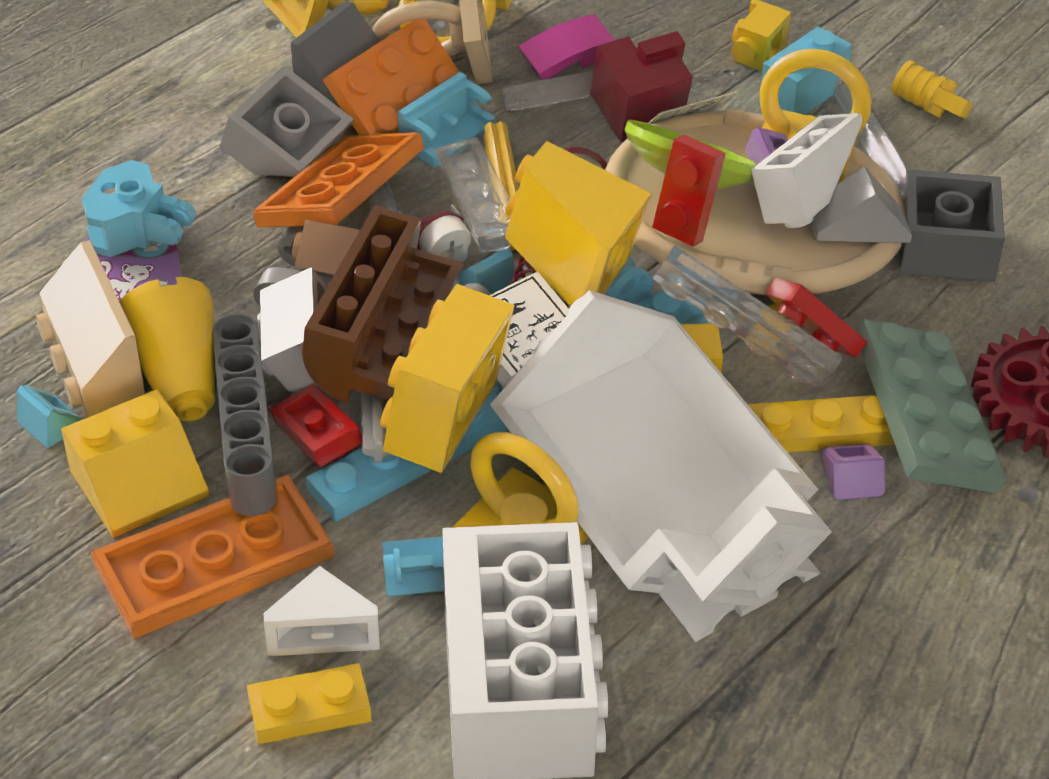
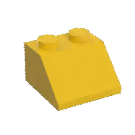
M158 389L61 428L70 472L113 538L209 497L208 487L181 422Z

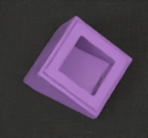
M870 444L833 446L821 449V459L831 493L835 499L879 497L884 494L885 460Z

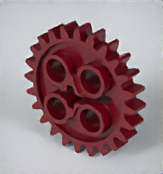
M1040 326L1038 336H1032L1025 328H1021L1017 340L1005 333L1002 335L1000 345L990 342L987 353H980L971 382V387L974 388L972 395L975 402L979 403L978 410L981 417H990L988 426L990 431L1004 428L1006 430L1004 442L1009 443L1019 438L1024 441L1022 446L1023 452L1027 453L1036 445L1041 447L1043 457L1049 458V333L1044 326Z

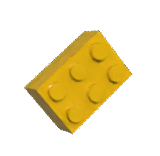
M459 284L455 285L445 301L439 299L436 301L430 313L427 328L419 327L416 330L409 347L408 356L406 358L399 356L390 372L388 386L395 389L393 397L388 400L380 421V426L387 429L382 451L439 473L443 472L496 385L515 305Z

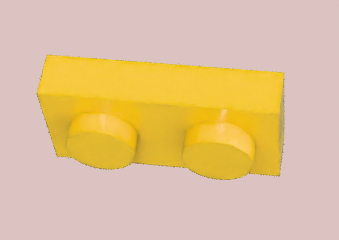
M360 663L247 685L258 745L372 722L371 707Z

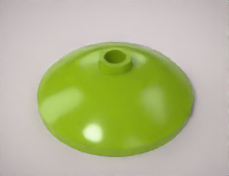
M628 120L625 127L629 141L644 161L665 174L673 140L683 134L635 120ZM693 138L726 153L717 189H726L754 181L751 169L758 165V162L722 147Z

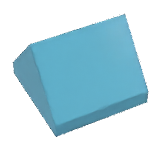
M504 248L462 272L459 285L465 286L470 283H479L486 287L491 294L509 286L514 278L515 271L512 252L510 249L506 250Z
M21 385L17 390V422L46 448L53 446L63 439L61 428L82 419L80 415L55 394L28 385Z

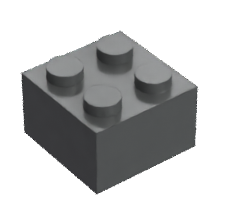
M906 169L902 197L905 204L906 221L912 238L910 243H902L899 249L900 273L995 281L1005 241L1001 177Z

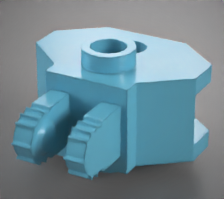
M133 160L104 169L81 198L88 222L87 232L96 254L113 257L137 247L147 249L152 241L161 244L166 243L168 246L169 244L172 246L174 244L177 245L184 233L181 227L191 226L197 215L193 205L189 204V202L184 201V199L181 201L179 198L164 195L163 185L154 183L148 164ZM108 188H115L116 190L112 194L103 193Z

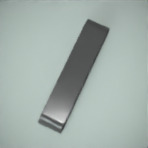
M231 314L219 319L213 326L224 467L232 508L237 513L245 516H257L273 509L278 500L265 377L261 361V345L256 320L245 314Z

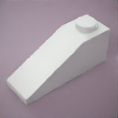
M861 113L817 117L751 169L765 224L784 223L787 228L802 227L811 223L813 216L830 203L863 122Z

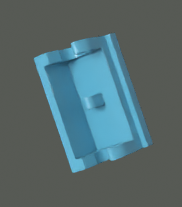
M459 72L398 111L399 133H421L424 149L416 157L435 168L483 136L485 133L484 126L491 121L495 124V117L487 110L480 108L476 101L477 99L480 103L487 104L492 98L486 90L469 81L467 75Z

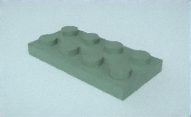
M862 319L855 330L867 341L861 353L907 479L997 493L1007 478L948 335L933 330L925 331L899 326L892 322L883 323Z

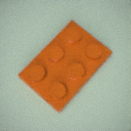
M418 19L405 25L322 80L341 109L354 118L352 125L359 135L399 133V110L460 71L425 19Z

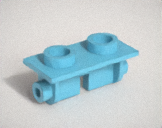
M443 537L382 542L387 597L444 592Z

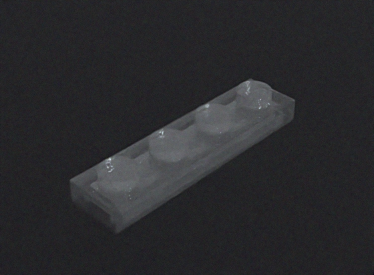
M478 137L435 148L439 168L480 253L509 248L511 244L505 239L510 218L505 216V211L510 198Z
M674 245L652 278L661 284L663 290L669 296L677 300H685L703 312L704 317L711 324L719 328H727L743 339L750 350L761 356L770 357L785 367L788 374L801 383L810 384L817 389L834 373L843 358L676 245Z

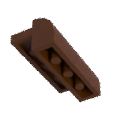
M374 205L304 327L302 356L305 368L313 381L336 399L348 403L355 390L386 400L393 397L395 388L388 386V380L396 359L399 356L405 358L408 356L409 347L416 330L419 327L427 328L429 316L438 299L445 301L455 285L459 284L464 263L417 249L421 223L419 218Z

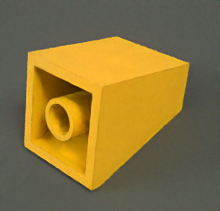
M546 141L534 157L527 154L518 167L515 181L520 183V186L511 197L505 211V216L510 218L505 239L571 306L577 299L583 297L588 290L605 295L626 266L652 193Z

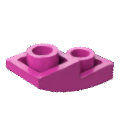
M593 14L554 26L518 47L524 59L541 81L545 83L575 62L582 69L595 62L597 46L615 41V39L596 15Z

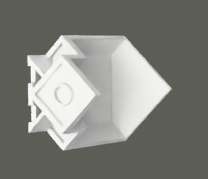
M588 290L583 297L577 299L570 306L568 315L556 329L538 343L535 353L517 373L510 377L500 365L497 381L503 390L490 406L512 434L524 437L538 445L564 470L578 498V523L627 589L658 593L695 642L713 633L715 626L728 612L735 609L739 616L742 617L777 598V588L785 581L798 576L805 583L821 574L808 556L832 531L807 502L818 491V488L674 316Z

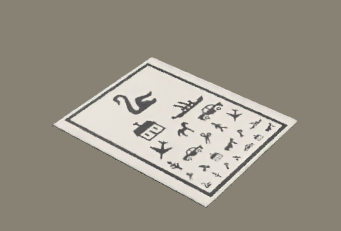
M538 271L489 295L515 305L501 361V366L510 377L517 373L535 353L538 343L550 335L568 315L569 308Z

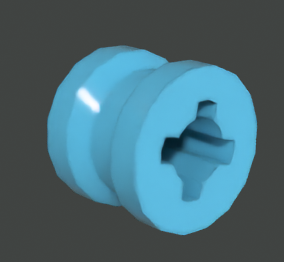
M629 257L628 263L605 295L636 304L650 295L653 288L652 276L642 268H635L634 260Z

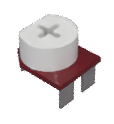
M453 204L451 205V211H445L421 219L418 250L463 262L468 258L471 233L465 226L464 218Z

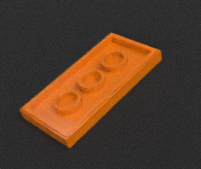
M421 133L344 136L252 212L257 228L304 226L305 220L337 225L424 149Z
M288 474L276 479L277 503L273 509L257 516L239 514L232 508L230 498H226L91 551L93 565L133 639L335 557L332 541Z

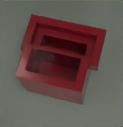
M678 31L638 42L637 48L629 36L597 46L590 94L620 143H623L628 138L625 132L628 120L649 123L661 112L687 105L693 76L682 61L686 43Z

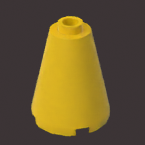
M175 277L177 284L161 286L159 279L148 281L130 290L119 301L135 334L141 371L152 390H159L179 420L185 422L198 420L205 416L215 403L214 301L211 292L201 281L188 277Z

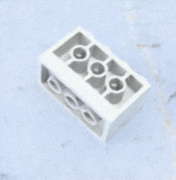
M578 522L442 528L453 779H552L594 776L595 754L606 752L604 718H608V693L606 682H600L598 671L602 670L603 667L601 635L595 634L594 625L590 624L597 623L596 590L590 589L589 581L584 580L592 578L591 546L580 545Z

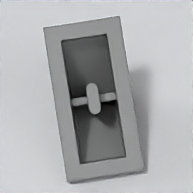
M865 166L836 186L830 203L813 216V221L810 223L816 241L910 243L912 238L902 208Z

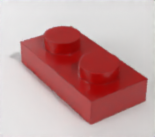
M684 134L673 140L652 225L653 229L692 247L703 242L726 155L725 152Z
M775 278L764 293L779 306L776 314L798 329H801L803 326L812 334L809 342L829 356L833 357L836 352L857 358L867 343L863 337L801 284Z
M313 384L270 408L276 425L319 467L342 458L348 451L362 444V434L359 426Z

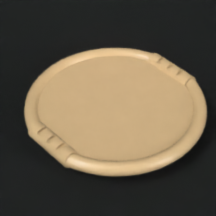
M726 108V111L679 115L661 120L652 125L691 136L748 158L745 151L748 140L754 129L757 127L762 128L765 118L763 114ZM628 138L615 150L606 167V171L652 193L634 245L662 265L692 278V282L712 285L739 293L765 295L764 293L773 280L780 278L801 284L812 294H819L842 289L869 278L885 267L894 258L902 243L816 241L810 223L798 228H787L784 223L765 224L755 184L752 181L726 189H716L703 242L692 247L652 228L665 174L645 162ZM854 146L844 180L865 166L899 204L906 219L904 199L897 185L876 161Z

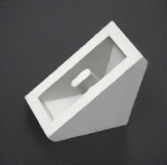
M321 566L316 568L264 612V629L268 657L380 650L377 606Z

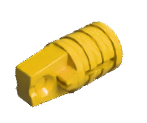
M908 60L900 68L892 85V95L898 98L902 97L910 103L912 102L915 106L923 108L925 112L937 118H941L944 110H947L961 118L967 119L974 106V103L954 94L958 83L944 76L939 77L938 74L918 66V63L912 60Z

